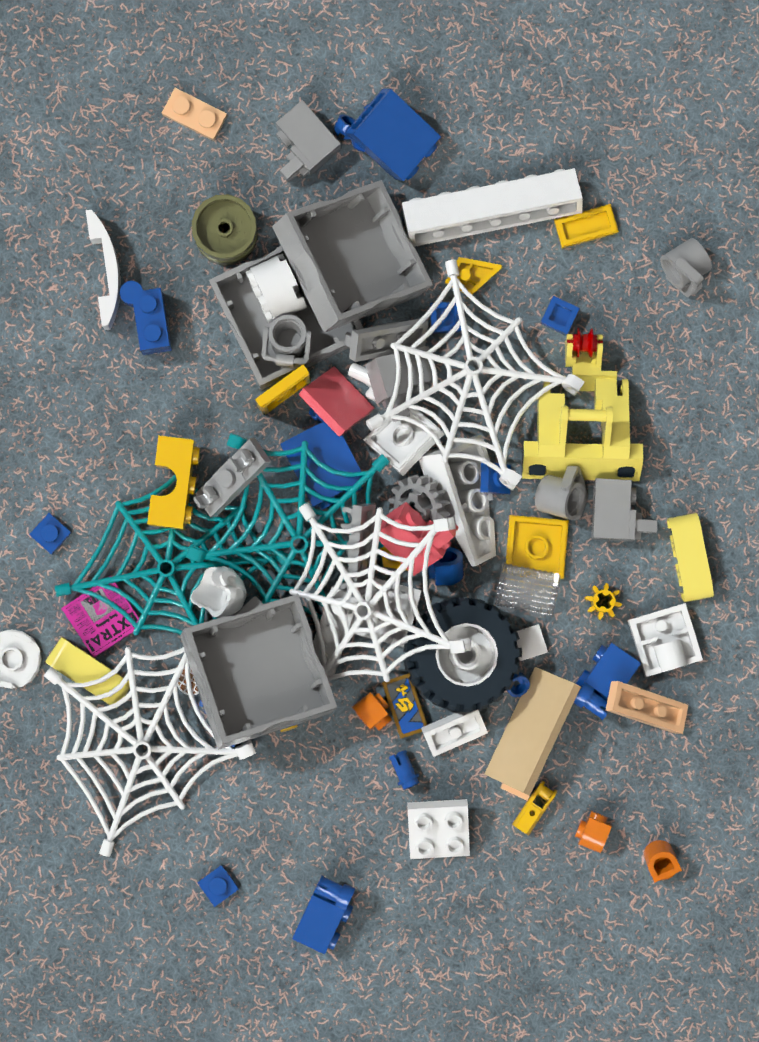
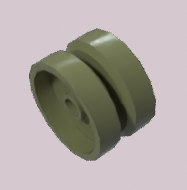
M229 194L215 195L202 202L195 210L192 219L194 241L200 253L212 263L222 266L235 265L247 259L255 249L258 240L256 218L250 206L238 197ZM230 226V230L227 233H221L219 230L220 228L226 229Z

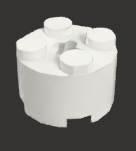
M283 254L262 262L245 272L268 323L282 315H292L307 308L303 296L299 293L296 279Z

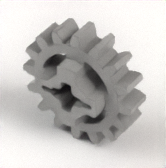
M418 474L398 481L399 485L392 488V492L396 496L388 499L391 504H394V508L390 509L389 513L407 502L414 510L420 513L426 522L429 521V518L433 522L435 519L450 516V513L444 510V506H447L450 502L442 498L446 491L444 489L438 491L436 489L438 481L435 480L429 483L427 475L419 477Z

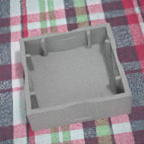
M382 180L348 191L337 199L319 201L290 211L272 226L323 333L412 300L433 285L415 247L404 232L400 216Z
M282 246L277 247L270 254L260 259L245 262L209 280L212 290L261 390L281 381L303 364H294V367L278 366L275 364V361H266L262 358L264 327H270L272 322H267L259 300L250 286L249 279L245 273L250 268L280 254H283L298 284L299 293L303 296L307 308L292 315L297 316L303 321L307 331H312L310 360L307 364H304L306 368L349 349L350 347L344 344L345 332L352 334V330L363 329L360 320L323 333ZM269 340L267 355L276 356Z
M299 594L257 606L244 614L224 616L184 628L180 635L218 750L332 714L337 708L324 667L315 653L312 632Z

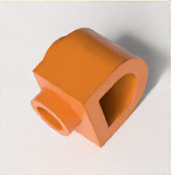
M369 692L352 706V709L370 731L375 727L380 731L392 721V718L386 711L389 705L379 693L373 696Z
M591 811L586 822L581 820L575 833V837L580 838L578 845L601 853L612 828L611 824L606 823L608 817Z
M656 840L646 846L644 859L654 883L669 879L682 871L676 854L668 842Z

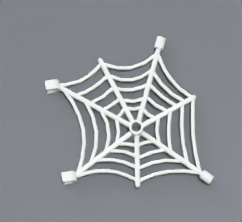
M449 260L445 262L447 275L451 278L447 286L421 319L395 343H391L396 361V381L393 395L386 412L383 415L377 414L366 420V424L370 431H373L384 425V421L390 418L405 420L421 427L435 440L442 453L441 461L443 463H446L448 458H468L480 461L496 470L501 475L499 478L500 482L513 491L522 476L508 469L506 462L509 444L521 416L534 401L548 390L562 384L566 391L575 396L585 381L573 374H568L565 377L545 366L528 348L518 325L522 322V318L517 317L515 320H512L483 305L468 292L457 278L459 276L457 260ZM453 286L454 298L439 319L410 347L401 345L429 318ZM460 289L481 309L495 318L510 323V325L503 331L478 318L463 303ZM456 303L459 320L448 334L427 352L415 349L435 331ZM464 310L473 320L486 329L500 334V336L495 340L469 327L466 323ZM461 326L462 337L456 346L444 356L433 354ZM514 329L520 343L530 358L552 376L535 374L521 361L508 338ZM468 331L492 344L486 350L476 347L470 342ZM503 341H505L515 361L526 372L515 371L505 360L499 348ZM464 343L467 356L466 362L450 359L449 357L455 354ZM472 349L475 352L480 353L481 355L479 357H473ZM494 350H496L501 362L508 370L501 369L490 354ZM399 351H402L405 354L408 366V390L406 401L393 408L401 381ZM410 354L415 355L419 372V394L411 398L413 366ZM420 357L428 359L432 370L433 387L424 391V373ZM487 358L494 368L484 367L482 362ZM434 361L444 363L447 369V379L438 383ZM451 366L462 368V371L452 376ZM468 366H474L476 371L470 370ZM480 373L494 374L495 376L489 379L482 388L478 375ZM502 376L511 377L499 386L492 395L489 405H487L484 394L491 384ZM465 377L466 380L463 389H461L454 382ZM518 378L532 380L520 387L507 400L498 415L494 427L491 412L496 398L503 389ZM473 380L476 392L468 393ZM541 381L552 382L531 397L517 413L509 428L502 453L497 434L502 418L511 403L527 388ZM450 385L455 388L461 395L460 399L458 400L452 392L444 387ZM437 391L450 396L457 405L455 416L443 403L429 396ZM478 397L482 410L464 407L466 399ZM421 400H426L439 406L453 421L450 432L445 422L434 412L414 404ZM410 408L420 410L432 416L441 425L448 438L445 448L438 436L425 424L410 417L396 414ZM462 412L484 415L487 427L471 422H460ZM458 427H473L489 432L493 445L476 439L455 438ZM453 442L477 444L495 451L500 467L480 456L466 453H450Z
M309 502L299 507L306 522L309 521L312 525L311 547L304 572L294 589H290L289 593L292 596L299 594V597L306 598L315 623L320 644L322 666L326 675L334 666L346 661L360 659L378 661L381 671L368 669L349 670L327 677L328 682L349 675L364 674L383 676L384 681L389 682V673L405 658L415 653L431 649H449L451 653H464L472 650L470 638L448 640L437 621L428 593L427 568L433 538L437 532L456 529L454 517L433 520L434 524L427 526H408L388 518L383 514V509L379 507L377 508L376 515L363 525L350 529H338L318 523L315 519L316 514ZM383 519L385 522L400 529L430 531L420 543H413L395 539L381 532V524ZM375 522L374 532L365 540L352 545H340L330 542L322 531L323 529L331 533L351 534L364 530ZM317 533L324 545L320 564L313 579L304 591H301L299 588L307 577L312 564ZM382 537L397 545L415 549L407 558L394 556L378 549L379 539ZM373 539L371 551L358 557H339L333 549L334 547L353 550L365 546ZM425 546L422 571L423 592L427 609L441 637L429 631L419 614L414 599L412 580L414 561ZM328 552L332 558L330 567L314 593H309L322 571ZM377 554L403 563L396 571L382 568L376 565ZM370 557L369 568L360 572H347L342 562H359ZM336 565L341 574L335 587L326 597L319 595ZM408 566L409 599L416 619L423 630L410 625L402 610L399 595L400 578ZM375 570L391 575L383 586L374 579ZM368 574V579L363 582H353L351 578ZM344 579L349 586L347 595L342 600L331 598L337 592ZM394 583L397 609L403 621L395 618L389 605L387 591ZM373 585H374L376 588H378V589H380V590H379V591L376 593V595L372 598ZM366 586L365 600L357 587ZM352 593L358 601V604L348 602V600L352 596ZM382 597H384L385 608L389 615L379 612L377 602ZM312 600L322 602L332 628L336 650L328 662L326 660L319 620ZM328 604L337 606L342 616L345 637L341 643L339 642L336 625ZM343 608L354 610V614L357 617L350 629ZM376 617L386 622L375 626L373 618ZM364 620H366V621H367L368 628H367V627H360V628H359V626L362 624V622H363ZM391 624L398 626L378 638V630ZM404 629L415 633L394 642L382 652L380 644L390 635ZM367 632L370 633L373 643H349L355 633ZM424 637L439 643L412 649L397 658L388 668L386 666L384 658L394 648L408 640ZM348 647L375 648L377 655H353L337 660L344 648Z
M126 647L125 656L114 670L100 679L85 683L65 682L62 679V675L52 667L43 675L54 685L58 684L62 688L66 704L67 728L61 753L57 755V760L63 763L86 794L104 828L107 839L103 840L99 854L110 857L115 845L114 838L126 827L143 816L173 806H178L181 810L185 809V804L182 800L194 781L203 772L227 759L239 757L241 760L256 754L251 740L238 745L235 749L231 746L219 750L218 748H213L200 738L187 722L180 705L177 682L184 668L188 695L193 709L204 728L214 738L211 727L200 712L193 694L190 665L184 647L164 655L154 656L133 653L130 647ZM184 652L177 668L157 672L134 670L132 658L150 661L165 660ZM127 663L128 673L119 685L107 693L97 696H82L73 688L103 683L117 674L122 666ZM174 674L169 686L158 688L136 686L135 675L164 676ZM129 680V693L116 703L97 708L90 702L112 696L122 689ZM137 691L147 693L166 691L162 701L159 703H140L138 700ZM172 693L183 725L193 738L205 748L190 747L178 736L170 721L167 705ZM69 694H71L80 702V726L72 752L66 753L72 729V713ZM132 698L133 708L125 715L112 720L103 713L119 707ZM85 707L93 712L90 732L83 752H77L83 737L86 721ZM140 708H158L152 720L141 717ZM163 712L165 722L171 734L183 747L173 746L164 737L158 725ZM134 713V720L130 724L123 727L117 724L128 719ZM97 717L105 722L103 737L96 750L88 751L95 733ZM142 723L150 725L145 736ZM134 725H136L137 740L126 731L133 728ZM111 727L118 733L117 743L112 749H103ZM154 730H156L159 738L166 746H151L150 739ZM123 738L133 745L120 748ZM141 744L146 745L148 748L144 753L137 750V747ZM151 752L164 753L156 761L150 755ZM134 753L136 756L130 773L118 754ZM171 753H179L169 761L162 772L158 765ZM186 753L197 754L179 769L170 783L166 775L173 764ZM206 754L224 755L202 767L188 781L181 794H177L173 787L181 774L193 762ZM111 755L121 766L127 778L125 789H123L115 774L100 756ZM94 757L117 786L122 797L116 812L99 780L82 758ZM76 759L91 777L103 796L113 817L110 829L92 794L67 760ZM142 759H146L149 765L139 768ZM153 769L158 777L133 786L136 775L145 770ZM162 782L165 789L149 792L126 806L130 792ZM169 793L173 798V802L147 809L118 828L121 817L136 804L152 796Z

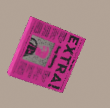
M116 582L108 584L116 588H119ZM99 586L89 590L113 601L125 610L136 623L138 622L139 617L128 600L118 593ZM82 594L61 608L94 658L132 634L135 629L121 613L90 595Z

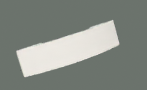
M86 210L90 241L92 244L102 243L109 296L98 297L102 327L104 330H110L115 321L120 303V267L114 245L104 225L92 210Z

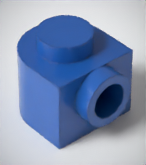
M448 547L443 558L427 568L428 578L435 579L436 586L454 585L461 581L464 576L462 552L456 548Z

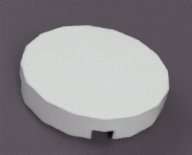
M13 629L0 632V687L9 689L23 687L33 681L40 671L42 662L40 648L34 638L25 632Z

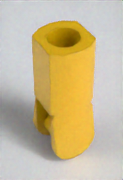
M543 780L536 787L512 823L513 826L528 836L558 792L556 789L552 791L546 787ZM537 795L546 800L542 808L533 803Z

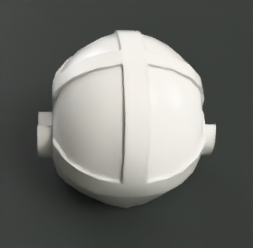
M226 566L210 567L205 570L199 586L192 592L190 599L200 609L202 607L207 609L215 618L232 616L242 608L246 599V588L240 576L233 569Z

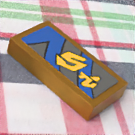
M410 673L390 679L389 682H382L400 739L422 732L421 728L427 725L415 687L409 680Z

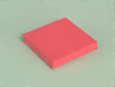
M335 366L304 387L298 394L339 437L364 419L374 409L368 400Z

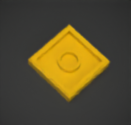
M304 364L255 399L257 407L263 415L268 414L310 383V373Z
M509 515L504 574L564 579L569 520Z

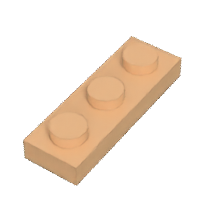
M611 681L605 711L675 734H683L688 705L620 681Z

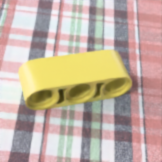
M693 513L667 518L668 529L671 528L672 531L670 541L673 556L677 557L678 562L675 566L679 586L683 587L684 592L681 593L683 602L713 597V584L698 514Z
M63 637L59 639L45 660L48 665L75 683H85L100 679L112 671L111 668L102 662H98L95 660L96 658L79 647L72 645L70 641ZM117 673L103 683L83 688L97 696L115 688L123 680V677ZM129 680L118 692L101 700L111 705L125 697L130 689Z

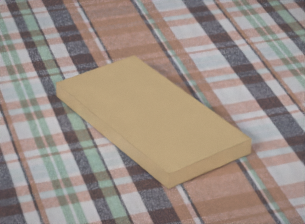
M534 667L529 678V689L520 697L484 773L529 796L581 686L537 667Z

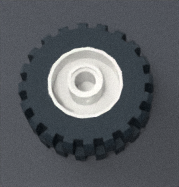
M468 597L450 598L433 604L432 609L448 640L470 638L472 650L464 653H451L449 649H431L407 657L404 665L405 670H408L410 673L409 680L411 684L417 687L418 693L424 699H428L432 704L441 708L460 712H472L473 710L488 708L492 702L501 700L506 690H511L515 683L512 681L514 675H519L521 666L517 664L518 657H522V648H518L517 640L520 639L518 632L513 631L511 628L512 621L508 616H503L499 608L485 603L484 600ZM429 611L421 613L420 616L429 631L441 637L434 626ZM417 620L414 626L423 630ZM410 631L407 633V635L415 634ZM420 637L404 643L403 652L407 653L424 645L439 643Z

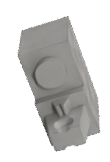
M303 100L276 122L277 138L285 147L292 146L290 148L291 152L286 156L289 162L279 171L287 182H290L299 173L303 177L308 174L311 176L341 150V143Z
M425 346L416 349L427 352L429 347ZM399 352L401 381L393 408L406 401L408 366L404 352ZM394 354L377 357L365 365L376 404L382 403L384 408H387L396 381ZM410 354L413 366L412 393L419 394L417 361L415 355ZM420 357L424 373V391L429 389V385L433 383L432 370L428 359ZM407 408L396 415L409 417V409Z
M602 478L594 480L592 540L632 542L634 540H641V533H657V520H642V513L630 510L631 505L636 504V488L631 487L632 480Z

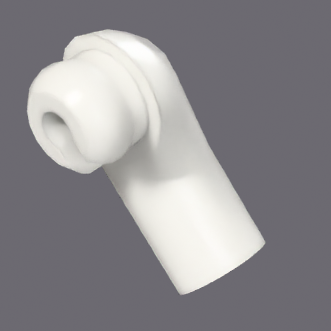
M353 363L349 368L348 376L365 383L369 387L366 391V397L376 402L366 368Z

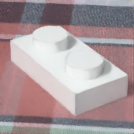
M478 709L472 712L458 711L421 728L433 757L488 733Z

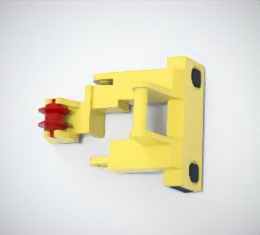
M577 328V334H567L565 341V367H572V374L585 381L579 391H594V409H568V406H565V394L550 393V390L540 396L537 401L538 441H524L522 479H542L546 475L563 478L567 466H579L584 480L602 478L640 481L643 465V444L630 443L628 379H622L620 385L621 396H618L617 371H601L603 335L593 334V328L590 329L588 334H582L580 328ZM543 381V388L548 386L550 382ZM568 421L601 422L602 444L566 443Z

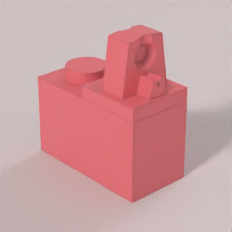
M407 502L386 515L388 518L408 526L434 524L431 520L426 522L420 513L414 510ZM383 519L381 524V532L406 542L420 543L430 531L400 529L385 522ZM456 524V529L441 531L435 534L429 553L428 567L443 558L446 549L451 544L450 540L455 537L456 531L459 528ZM382 537L379 539L394 556L407 558L415 549L397 545ZM426 546L415 558L413 576L423 571Z

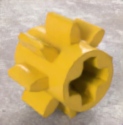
M605 583L603 590L600 591L595 585L592 586L594 595L584 598L586 601H590L592 606L588 608L587 612L590 613L594 610L598 612V620H601L603 613L606 612L613 618L615 616L612 610L613 607L622 606L615 599V596L619 594V590L612 593L608 590V583ZM598 594L602 597L609 596L608 609L604 606L598 607L596 605V602L599 601Z

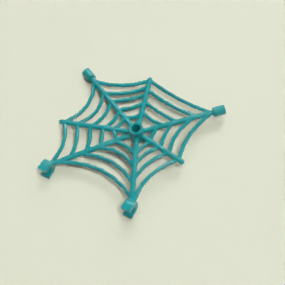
M230 433L227 446L239 450L247 442V439ZM305 440L302 442V446L291 450H264L267 456H286L301 452L300 464L285 467H266L263 470L265 472H286L300 469L299 481L285 484L268 483L261 472L257 476L259 480L258 502L252 521L243 535L228 549L217 550L236 528L244 512L249 494V485L244 489L241 505L232 525L221 540L209 551L190 544L186 558L201 563L204 560L228 565L251 581L263 597V604L279 600L272 598L276 589L284 591L294 589L291 586L279 585L283 578L299 580L301 577L299 575L286 574L290 564L305 568L308 561L306 549L311 547V540L307 539L311 536L312 526L303 534L304 517L299 510V507L307 503L305 502V490L319 500L335 503L327 511L318 510L313 507L312 509L315 514L322 515L318 520L316 519L318 523L323 525L329 519L331 527L337 528L333 514L339 508H341L342 512L345 502L351 496L352 506L357 505L356 491L365 482H367L366 503L371 504L370 494L373 475L377 471L381 472L390 463L383 454L372 463L373 466L368 471L352 473L335 470L320 462L308 449V442ZM307 456L317 466L332 474L362 477L353 486L340 487L327 484L317 478L308 468ZM306 473L314 482L324 488L347 492L341 498L320 495L306 485ZM299 486V495L294 498L277 499L271 488L285 489ZM265 490L270 499L269 519L265 528L251 546L236 548L247 538L256 524ZM298 502V511L291 515H286L280 505ZM276 509L281 518L277 532L268 544L259 545L270 529L274 520V510ZM342 512L344 522L350 523L347 512ZM297 517V528L295 531L290 520ZM285 525L291 535L290 541L275 543ZM334 533L339 541L329 540L340 545H347L348 542L344 541L340 533ZM298 538L303 539L305 542L300 548L293 545L294 540ZM316 540L315 547H324L321 540ZM380 541L378 549L384 546ZM291 547V551L287 557L282 552L277 550ZM323 549L317 556L314 566L312 564L308 573L311 579L305 578L304 582L310 583L320 564ZM340 549L337 555L341 557L346 549ZM270 550L285 561L280 568L276 561L263 551ZM257 552L267 559L278 572L276 578L273 579L261 564L244 553ZM297 553H300L304 562L293 559ZM236 554L251 562L270 582L271 586L268 592L265 593L254 577L243 568L231 561L219 558V556ZM329 564V566H328V568H327L325 574L323 575V578H322L321 582L323 581V579H324V577H325V575H326V573H327V571H328V569H329V567H330V564ZM319 579L314 584L316 590L321 584ZM322 589L319 595L326 597L325 592ZM314 601L323 607L322 602ZM303 606L304 611L311 614L310 609ZM316 612L318 619L321 620L322 615Z
M175 474L165 484L147 495L125 502L116 501V506L108 526L86 567L73 585H70V583L55 585L56 596L70 595L72 591L90 595L110 605L135 628L133 631L135 636L139 635L141 630L147 629L166 630L181 635L182 630L178 628L155 624L144 625L147 616H169L178 618L192 626L204 623L206 609L204 607L201 608L198 621L192 610L193 603L189 598L188 602L184 595L188 580L196 569L228 565L215 561L201 563L191 559V563L178 564L186 558L189 547L175 541V534L182 540L193 543L191 545L201 546L202 549L209 551L205 542L212 536H214L216 543L221 540L217 532L225 525L229 529L232 525L230 521L236 517L240 506L228 505L224 510H231L233 512L226 517H210L193 507V513L196 516L208 521L219 522L211 529L203 528L192 522L187 524L191 528L205 533L197 540L185 536L178 529L162 527L155 530H142L138 524L147 523L148 517L134 520L131 515L149 512V507L127 511L125 506L150 499L151 495H157L169 487L176 480ZM120 511L125 519L106 560L91 581L80 583L102 550ZM243 512L241 520L246 529L249 524L245 512ZM129 523L135 534L120 569L115 576L98 579L110 563ZM170 530L168 541L161 544H152L146 536ZM233 530L231 536L234 542H236L238 540V537L235 531ZM251 530L249 535L255 542L257 537ZM139 537L145 544L141 560L132 573L122 574L133 554ZM223 544L219 547L220 550L225 549ZM174 546L179 550H183L171 561ZM167 547L165 559H163L156 549ZM266 550L270 554L269 556L281 566L284 564L285 561L270 550ZM280 550L286 557L288 556V554ZM148 551H150L158 562L157 567L139 571L146 561ZM244 553L254 558L262 566L269 563L262 556L254 557L250 553ZM231 555L226 556V560L238 566L252 564L243 558L233 559ZM166 563L172 566L168 574H164L161 571L162 566ZM253 566L247 572L251 574L258 568ZM189 570L180 588L174 574L176 571ZM204 573L198 578L191 590V594L199 586ZM160 574L157 582L150 578L149 575ZM244 575L240 576L242 581L246 578ZM141 577L148 581L154 587L150 597L130 579ZM166 578L169 579L173 589L162 587ZM124 581L147 601L145 608L143 609L134 598L119 588L108 584ZM99 586L118 593L130 601L141 613L138 622L136 623L125 610L113 601L95 592L86 590V588ZM159 591L167 592L178 596L180 602L169 598L156 597ZM154 603H170L184 608L189 618L178 613L151 610Z

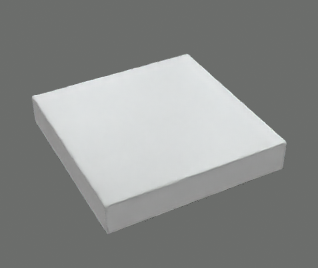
M408 408L410 418L425 424L439 439L444 435L443 431L419 410ZM389 418L384 421V425L371 431L363 440L379 456L383 454L390 461L389 464L404 476L436 442L421 427L405 420L393 422Z

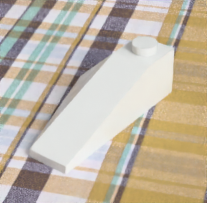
M477 435L469 438L484 442L482 435ZM454 442L450 453L472 454L490 461L486 447ZM439 447L425 453L419 459L423 475L429 477V483L435 480L438 481L436 488L438 491L443 489L446 491L442 496L443 500L450 502V504L444 506V510L450 513V516L446 518H455V524L459 527L455 537L471 566H477L496 556L494 520L490 517L489 501L493 500V494L480 493L482 462L468 458H448V461L443 463L441 461L442 453Z

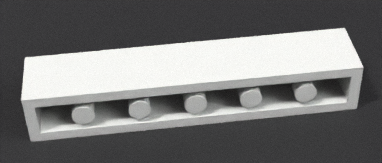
M575 168L568 170L558 169L548 174L528 175L523 179L503 180L493 185L473 186L462 191L443 192L437 196L413 198L407 202H402L407 236L414 247L581 214L583 207V197Z

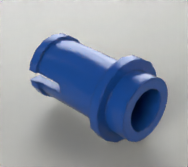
M406 750L389 757L400 781L397 783L398 786L401 785L403 790H406L420 783L418 780L420 775L415 774Z

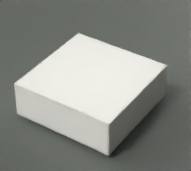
M539 624L517 631L520 638L517 640L518 648H522V657H518L519 662L548 653Z

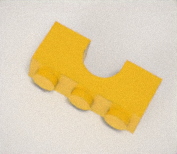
M158 435L155 466L172 470L176 475L177 483L175 489L168 495H151L147 525L185 530L186 524H191L193 506H188L189 494H195L197 477H192L193 465H198L200 459V448L196 447L195 440Z

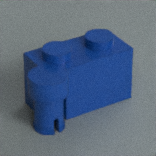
M125 282L120 288V297L125 304L134 307L139 346L142 354L148 355L172 351L164 294L161 288L143 290L138 282Z
M609 643L607 647L600 646L592 658L596 664L590 672L585 669L575 683L581 686L574 704L580 708L585 707L601 720L608 714L605 710L611 681H620L627 684L641 664V662L613 643Z
M322 875L292 939L322 954H325L328 948L334 950L340 937V933L336 932L340 921L346 923L353 909L349 902L356 888L347 884L342 886Z

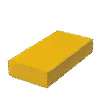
M611 204L586 210L581 214L554 219L562 249L619 232Z

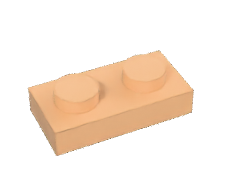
M174 88L162 111L163 116L212 141L217 137L227 118V113L177 88Z

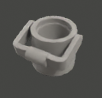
M694 238L686 240L660 258L666 279L685 297L696 295L699 292L704 280L702 275L712 268L709 255L704 247Z
M289 314L276 318L270 327H264L262 358L266 361H275V364L278 366L294 367V364H307L310 360L312 331H307L303 321L297 316ZM269 340L276 356L267 355Z
M567 466L563 478L553 475L544 476L538 484L535 493V506L538 511L569 520L581 518L588 500V491L579 466Z

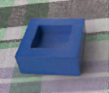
M553 296L540 324L567 336L580 308Z
M441 302L431 314V326L443 314L450 302ZM456 303L432 334L448 333L459 320ZM461 326L455 333L461 332Z
M481 463L480 493L510 494V489L500 482L499 478L501 475L496 470ZM506 464L507 468L511 469V465Z
M48 513L29 535L50 554H53L72 532L53 515Z
M220 865L197 882L214 907L239 890V887L223 865Z

